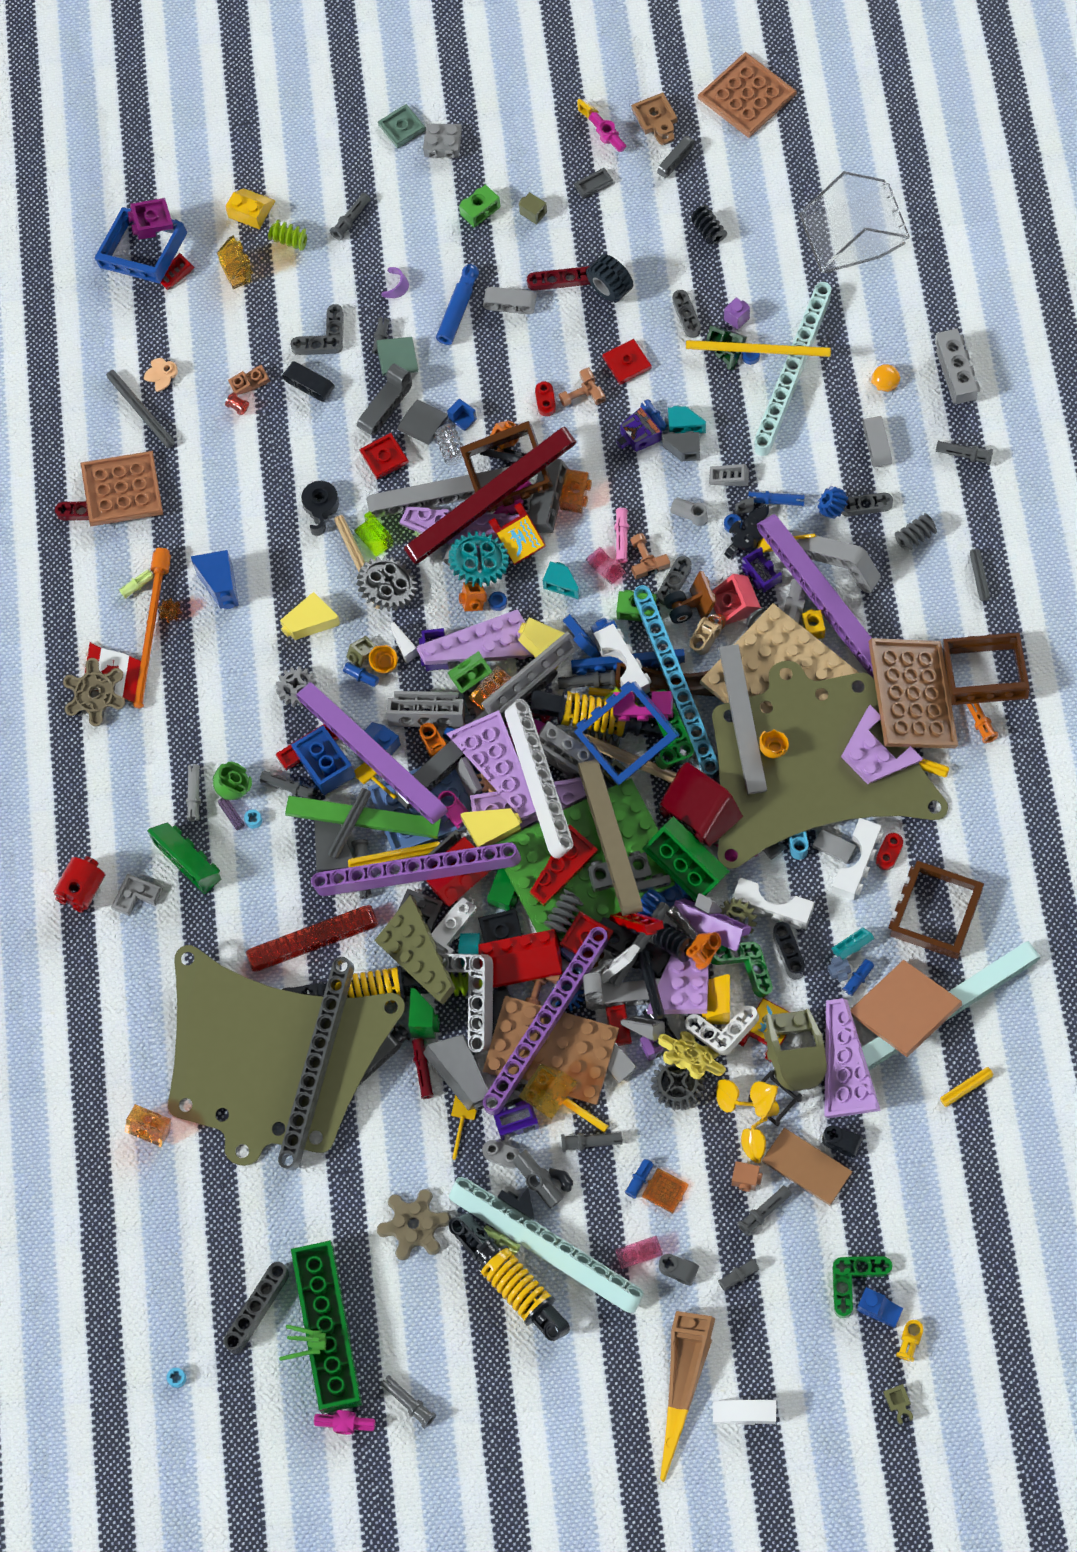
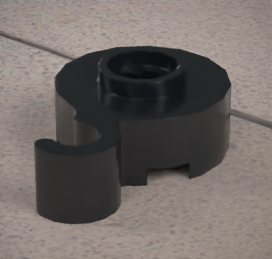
M321 480L308 484L301 495L304 510L318 524L310 525L311 533L315 536H320L325 532L326 524L324 520L334 512L336 513L339 507V497L335 487L329 482Z

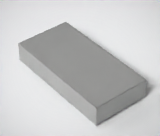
M467 757L461 758L455 769L470 798V795L480 794L483 788Z
M823 829L820 830L812 845L813 848L848 864L856 849V845Z

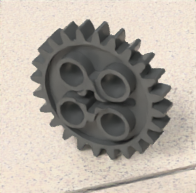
M377 556L375 561L370 558L369 562H365L363 567L360 568L356 585L360 586L358 592H363L362 598H368L367 603L373 602L374 608L379 605L381 611L386 607L387 611L390 612L391 607L397 611L398 607L404 609L405 604L409 605L415 596L417 582L414 581L415 575H410L412 570L405 569L407 564L401 566L400 560L394 562L393 557L387 560L386 556H384L381 560Z

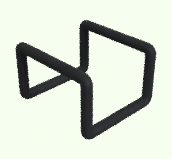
M771 1070L762 1079V1082H766L770 1078L794 1098L776 1120L768 1117V1120L774 1125L780 1126L781 1118L796 1102L802 1101V1094L799 1093L796 1096L792 1091L784 1088L774 1077V1071ZM750 1094L748 1097V1102H752Z

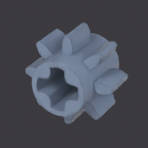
M840 956L832 958L831 964L827 966L831 978H836L839 982L847 980L848 974L851 973L848 960H842Z

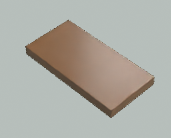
M783 1128L762 1159L764 1164L829 1206H831L852 1174L850 1169L786 1128Z

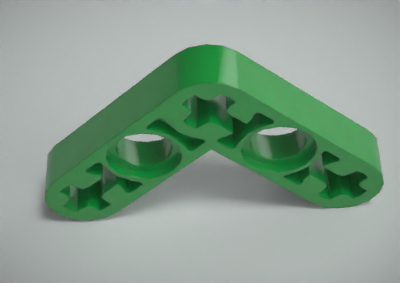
M740 943L737 950L738 958L731 954V949L721 945L716 952L717 955H714L712 958V964L745 963L754 994L759 998H764L772 992V982L762 949L758 943ZM754 965L761 969V974H757L754 971Z
M884 1256L839 1257L835 1259L832 1267L834 1312L838 1317L847 1318L852 1313V1277L888 1276L893 1266L891 1260ZM873 1261L874 1266H880L881 1262H885V1265L889 1266L884 1272L881 1271V1268H874V1272H871V1262ZM841 1262L844 1266H850V1262H854V1272H850L851 1268H845L844 1272H840V1269L836 1268V1266H839ZM859 1262H865L868 1265V1270L860 1272L857 1270L856 1265ZM841 1282L848 1285L849 1289L845 1293H840L837 1290V1285ZM841 1298H845V1306L849 1307V1309H846V1313H842L841 1309L837 1308L841 1307Z

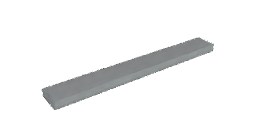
M739 645L719 647V653L747 795L766 792L767 786Z

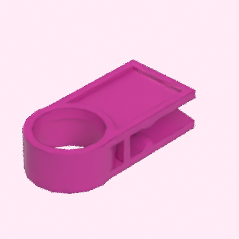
M443 791L439 794L438 799L441 801L445 796L454 798L452 805L445 806L448 810L446 816L459 829L464 825L460 814L469 811L452 791Z

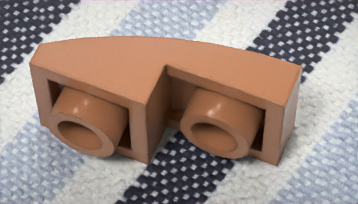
M259 365L248 373L240 372L228 381L235 395H240L269 383L270 379L264 367Z

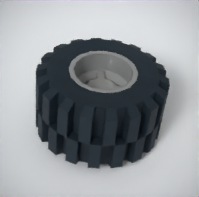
M602 254L586 270L587 278L595 291L612 303L620 301L634 286L628 270L610 255Z

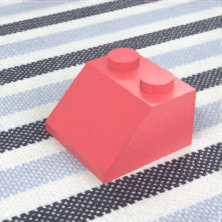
M732 574L712 590L716 596V603L713 607L722 626L746 619L754 611L761 608L750 579L746 575Z

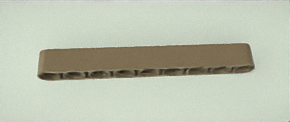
M597 759L578 763L581 781L622 915L626 916L643 912L641 898Z

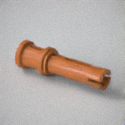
M974 703L977 712L972 704H966L975 720L976 730H979L983 737L982 742L987 744L996 740L999 735L994 731L991 719L985 716L980 704Z

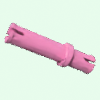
M626 508L616 509L614 529L616 530L617 563L628 562L627 531L629 530V524L627 523L628 510Z

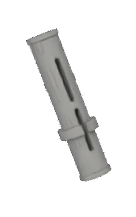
M193 764V768L192 765H188V798H186V804L188 805L187 820L198 821L200 819V766L197 764Z

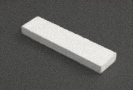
M636 944L630 946L600 970L599 974L601 975L602 984L632 961L640 949Z

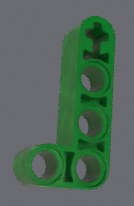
M674 703L673 718L669 722L680 736L672 741L656 757V765L663 770L687 762L694 753L693 745ZM657 721L663 736L665 737L668 733ZM680 749L685 750L687 755H682ZM662 756H667L670 762H666Z

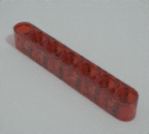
M371 905L362 906L252 947L246 951V956L251 970L254 972L260 971L373 929L378 925V921Z

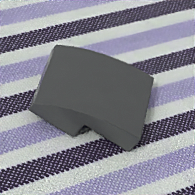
M417 399L401 420L397 430L429 445L438 435V430L448 420V414Z

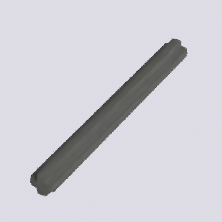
M115 370L107 372L106 376L166 448L174 446L173 438Z

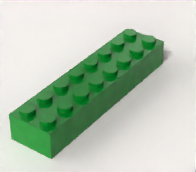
M331 1240L292 1248L291 1254L304 1328L326 1333V1349L320 1350V1354L309 1355L319 1411L325 1414L362 1406L334 1246Z

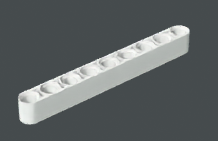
M517 699L505 710V717L548 851L552 857L559 859L573 847V840L529 705L523 699Z

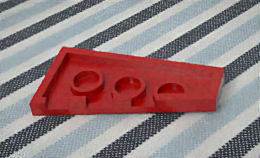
M571 825L568 828L573 840V847L559 859L551 856L530 890V894L543 906L598 853V849Z

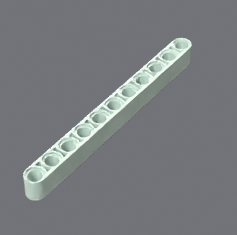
M819 282L815 286L792 346L812 347L831 299V286L828 283ZM787 356L755 436L754 450L757 455L766 456L770 453L808 356Z
M1024 942L948 991L962 1001V1006L948 1019L1035 964L1041 957L1030 942ZM880 1037L862 1047L869 1071L899 1052Z
M464 1177L456 1179L449 1194L451 1201L622 1310L629 1313L636 1312L644 1295V1292L638 1286Z

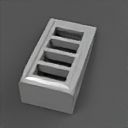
M746 464L710 467V485L748 486L749 469ZM716 472H719V479H716Z
M631 1016L621 1021V1025L653 1041L658 1040L660 1034H665V1022L637 1016Z

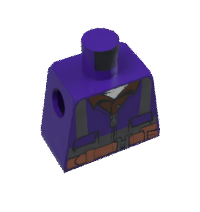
M640 407L621 424L622 436L616 440V443L620 449L630 445L634 451L638 452L662 441V431L645 410Z

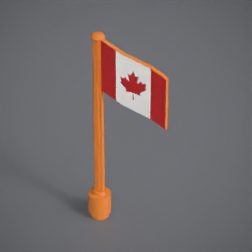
M156 548L152 555L150 571L155 576L141 661L124 653L103 649L91 642L89 643L87 660L89 658L97 659L99 661V670L102 674H108L115 668L121 669L123 671V679L115 685L114 692L116 695L132 702L133 706L138 709L144 707L143 699L162 578L169 573L171 555L170 551L166 548Z

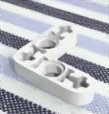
M745 1006L722 1031L697 1014L689 1015L685 1020V1026L689 1033L720 1055H727L755 1026L759 1020V1014L753 1006ZM747 1014H749V1015L752 1014L753 1017H751V1018H750V1017H747V1018H746V1015H747ZM693 1022L698 1023L701 1029L699 1030L698 1027H696L695 1025L692 1026L691 1024ZM734 1027H741V1031L738 1034L731 1033ZM707 1031L714 1032L711 1038H704V1034ZM719 1039V1041H720L721 1043H723V1044L726 1043L727 1046H726V1047H724V1046H721V1047H720V1045H719V1043L717 1042V1040Z

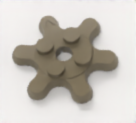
M89 658L85 664L86 673L84 676L77 678L73 675H67L63 680L64 686L74 692V699L65 706V712L69 716H74L78 712L85 710L89 714V723L97 727L102 724V713L107 707L119 710L125 706V699L114 692L115 685L123 679V671L115 668L108 674H102L99 670V661L95 658ZM94 688H98L100 693L96 697L91 696V691Z
M428 1189L420 1190L417 1199L412 1203L404 1202L401 1196L393 1194L388 1198V1205L394 1211V1217L389 1222L380 1223L377 1226V1234L380 1237L394 1236L398 1239V1247L395 1254L399 1260L408 1259L411 1250L416 1246L424 1247L430 1255H436L440 1251V1244L434 1238V1232L439 1227L448 1226L451 1216L448 1212L434 1213L430 1210L429 1205L433 1196ZM409 1220H419V1226L415 1229L409 1228Z

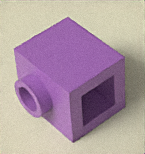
M737 297L724 308V320L737 330L750 319L749 305Z

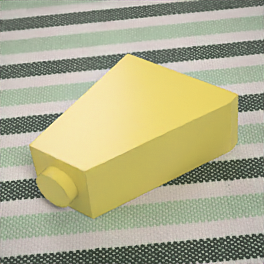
M314 592L280 620L282 632L287 637L291 636L294 640L340 625L338 615Z
M529 617L526 623L522 622L519 627L518 633H520L518 641L536 658L565 633Z
M511 808L464 812L460 814L465 827L477 847L493 845L521 831L520 824L522 821L518 813L514 814Z

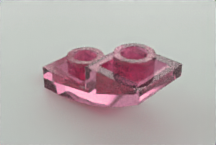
M601 547L586 558V561L611 585L626 573L616 560H612Z
M657 1236L615 1250L621 1269H626L663 1255Z

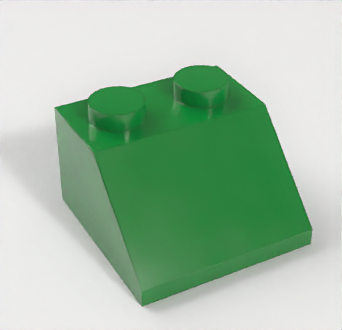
M411 988L408 1023L412 1038L436 1039V1033L440 1032L438 1015H435L434 1008L415 988Z

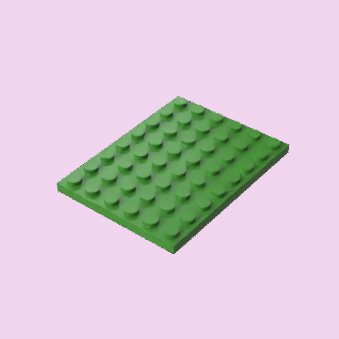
M632 778L620 785L607 789L627 856L635 851L645 853L642 848L659 831ZM587 799L563 810L567 825L574 827L598 849V853L545 906L530 894L531 888L551 857L540 823L538 822L495 843H513L521 854V861L518 865L504 869L536 932L550 930L544 925V921H549L547 916L553 914L551 911L553 907L558 908L556 902L561 901L560 895L565 894L564 889L580 898L584 904L583 906H576L580 912L599 923L603 917L609 919L611 914L621 912L614 888L593 893L587 870L591 863L600 860L604 863L606 860ZM646 854L652 873L650 879H652L653 875L663 873L664 876L668 875ZM640 862L633 863V867L636 870L643 869ZM602 871L595 873L598 879L605 878V874ZM670 877L671 883H670L669 886L662 887V888H658V889H654V890H655V891H658V892L660 893V892H662V891H664V890H666V889H668V888L674 886V885H675V882H674V880ZM648 891L639 893L640 898H642L644 894ZM572 912L575 917L578 915L577 912ZM569 918L568 920L572 924L575 919ZM564 925V927H565V928L567 929V931H568V929L570 928V926ZM565 932L556 933L560 942L565 936Z

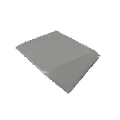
M615 1043L607 1071L619 1084L634 1074L636 1066Z

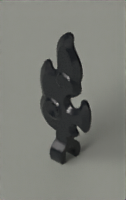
M764 504L763 507L750 512L744 521L745 530H741L740 520L733 523L729 530V533L735 535L731 537L733 543L724 553L728 559L734 555L738 548L744 551H752L756 547L757 542L763 538L757 529V524L767 517L769 513L768 504Z

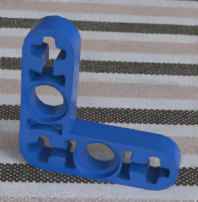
M571 614L567 615L563 622L574 634L573 640L590 657H600L601 653L592 639Z

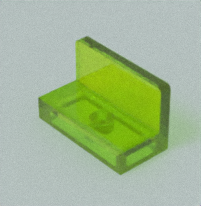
M369 511L364 514L365 522L354 531L377 557L394 545L390 533Z

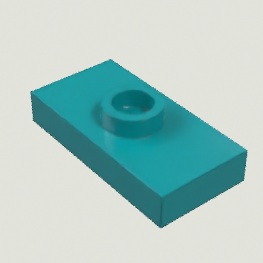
M862 927L831 949L837 957L840 956L844 960L851 954L860 951L863 946L875 938L871 932Z

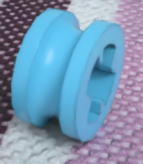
M252 809L245 813L244 821L249 828L255 829L262 824V817L259 811ZM256 816L257 821L250 823L249 818Z
M172 1368L168 1371L166 1379L172 1387L180 1388L186 1382V1375L180 1368ZM175 1373H179V1376L182 1377L180 1381L177 1380V1383H174V1380L171 1378L173 1374L176 1376Z

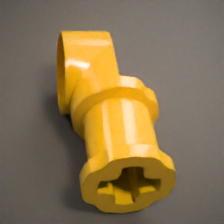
M910 1320L906 1323L901 1337L900 1351L896 1353V1357L914 1362L915 1358L913 1355L923 1334V1326L919 1321ZM912 1324H916L920 1328L919 1334L915 1336L908 1332V1327Z

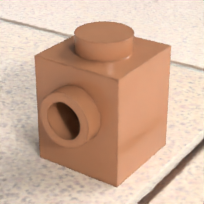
M736 1161L732 1176V1186L739 1187V1190L745 1192L756 1191V1186L761 1185L763 1173H759L760 1166Z

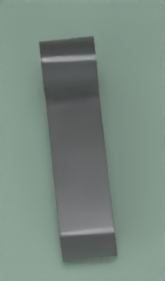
M395 363L387 371V383L357 421V427L372 436L380 430L412 387L411 373Z

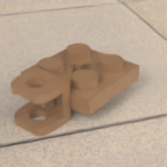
M663 92L631 105V109L645 135L654 132L656 140L661 145L674 141L673 124L678 122ZM651 112H655L658 114L653 116ZM664 135L668 136L667 139H663L662 137Z

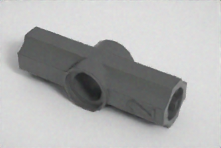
M524 1150L513 1159L514 1165L526 1178L528 1188L535 1190L550 1209L564 1198L550 1180V1173L546 1169L541 1168L527 1150Z

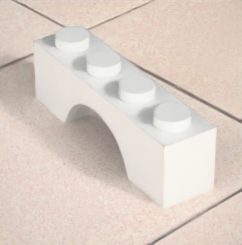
M611 624L593 633L594 643L603 657H615L625 664L626 671L620 678L621 687L628 681L630 683L636 681L645 693L650 692V677L641 670L642 665L639 659L633 657V650L629 643L626 644L624 642L622 631L616 629L614 624Z
M859 818L853 833L852 842L859 848L861 858L854 866L839 869L832 886V893L854 900L856 895H860L863 888L861 881L863 877L867 878L870 870L868 863L870 860H874L877 852L874 848L876 843H881L884 834L881 833L882 825Z
M739 878L732 897L736 899V902L743 898V904L749 901L748 907L755 908L753 914L759 917H770L777 923L786 922L795 929H807L814 909L813 901L797 896L785 904H771L761 896L758 883Z

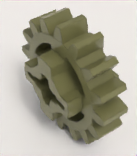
M732 898L730 903L726 900L723 902L724 906H719L722 909L720 914L724 915L726 912L727 917L732 919L739 917V922L744 924L746 917H748V926L755 927L757 925V922L753 920L758 915L752 914L755 908L748 907L749 901L743 904V898H740L738 902H736L735 898Z

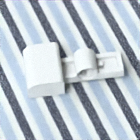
M462 896L431 933L437 946L438 954H455V951L449 947V944L453 939L456 940L460 936L466 923L477 911V907ZM445 958L443 960L444 967H446L447 961Z

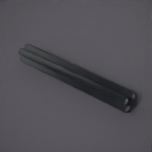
M647 951L639 952L638 958L654 1018L656 1020L663 1019L665 1017L649 953Z

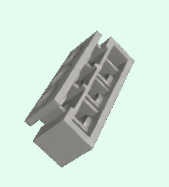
M958 328L936 333V353L953 404L977 400L980 387L978 381H975L973 377L975 376L974 368L968 362L970 360L968 350H964L963 335L959 334Z
M394 691L395 698H388L386 716L389 727H421L424 723H432L435 727L460 728L464 726V699H459V692ZM404 708H410V709H412V710L407 711V710H404ZM427 708L430 709V711H424L422 709Z
M549 721L538 733L547 762L571 779L580 778L578 763L596 759L586 746ZM599 763L600 768H601V771H602V775H603V772L605 771V769H604V768L602 767V765Z

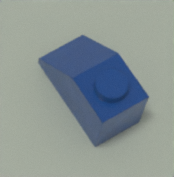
M372 722L364 730L391 756L401 746L399 736L385 725Z

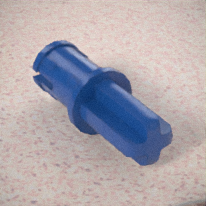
M649 399L644 400L646 405L641 403L640 407L645 410L661 431H665L667 424L660 416V411L655 409Z
M347 662L343 668L344 673L356 678L358 682L362 681L372 687L379 683V677L367 672L365 668H359L350 662Z
M865 959L856 972H852V977L842 990L846 991L845 993L853 996L858 987L865 983L864 979L873 969L874 964L870 960Z
M644 1159L637 1172L632 1174L633 1179L625 1190V1194L631 1198L636 1199L643 1184L647 1183L646 1178L654 1166L650 1160Z

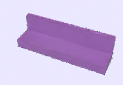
M685 898L675 901L670 918L671 924L697 935L711 932L718 933L721 937V945L734 951L739 949L742 936L749 935L752 928L720 913L708 914L697 908L695 902Z

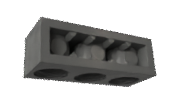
M640 851L630 853L628 859L634 879H650L652 873L646 852L640 853ZM602 860L591 863L587 871L593 893L614 888L607 863H603ZM640 862L643 869L636 870L633 867V863ZM602 871L605 874V878L598 879L595 873Z

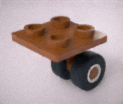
M699 571L690 588L691 598L687 599L683 591H674L664 598L666 608L673 609L669 613L673 623L679 624L689 620L693 615L691 608L695 607L701 619L704 616L708 617L716 603V596L709 586L710 582L708 577L705 576L704 571Z

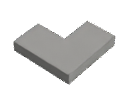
M127 874L111 909L130 916L137 899L155 906L163 888L162 886Z

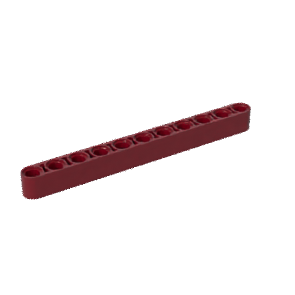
M566 427L560 428L404 547V551L414 564L420 563L571 449L577 441Z

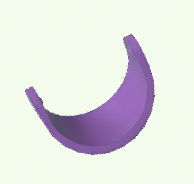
M389 267L387 270L389 273L401 276L400 282L394 289L384 291L381 295L385 298H399L408 291L409 282L400 269Z

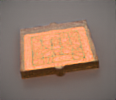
M657 1168L652 1179L648 1180V1186L642 1198L673 1214L679 1202L683 1201L682 1197L689 1184Z

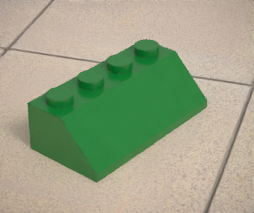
M674 816L642 848L695 902L699 893L706 896L730 872Z
M166 822L147 830L153 844L204 895L222 880L219 875V868L214 863L210 865L206 861L208 859L201 850L197 852L193 848L195 847L193 842L189 838L184 839L181 836L182 832L177 826L174 825L172 827Z

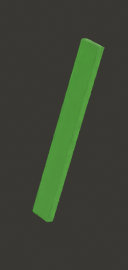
M288 796L285 816L343 824L353 805ZM364 807L355 826L438 839L441 819L435 824H431L424 816Z

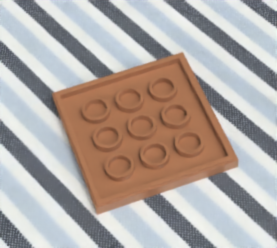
M745 52L700 92L698 99L746 137L750 138L796 96L797 91Z
M153 451L80 463L90 527L163 515Z
M903 960L854 1005L850 1011L853 1018L908 1057L962 1006V1001Z

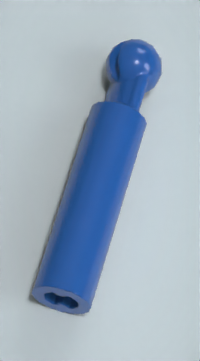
M467 264L463 267L460 281L455 286L436 335L437 341L442 344L451 345L454 341L473 292L472 287L479 276V270L474 264Z

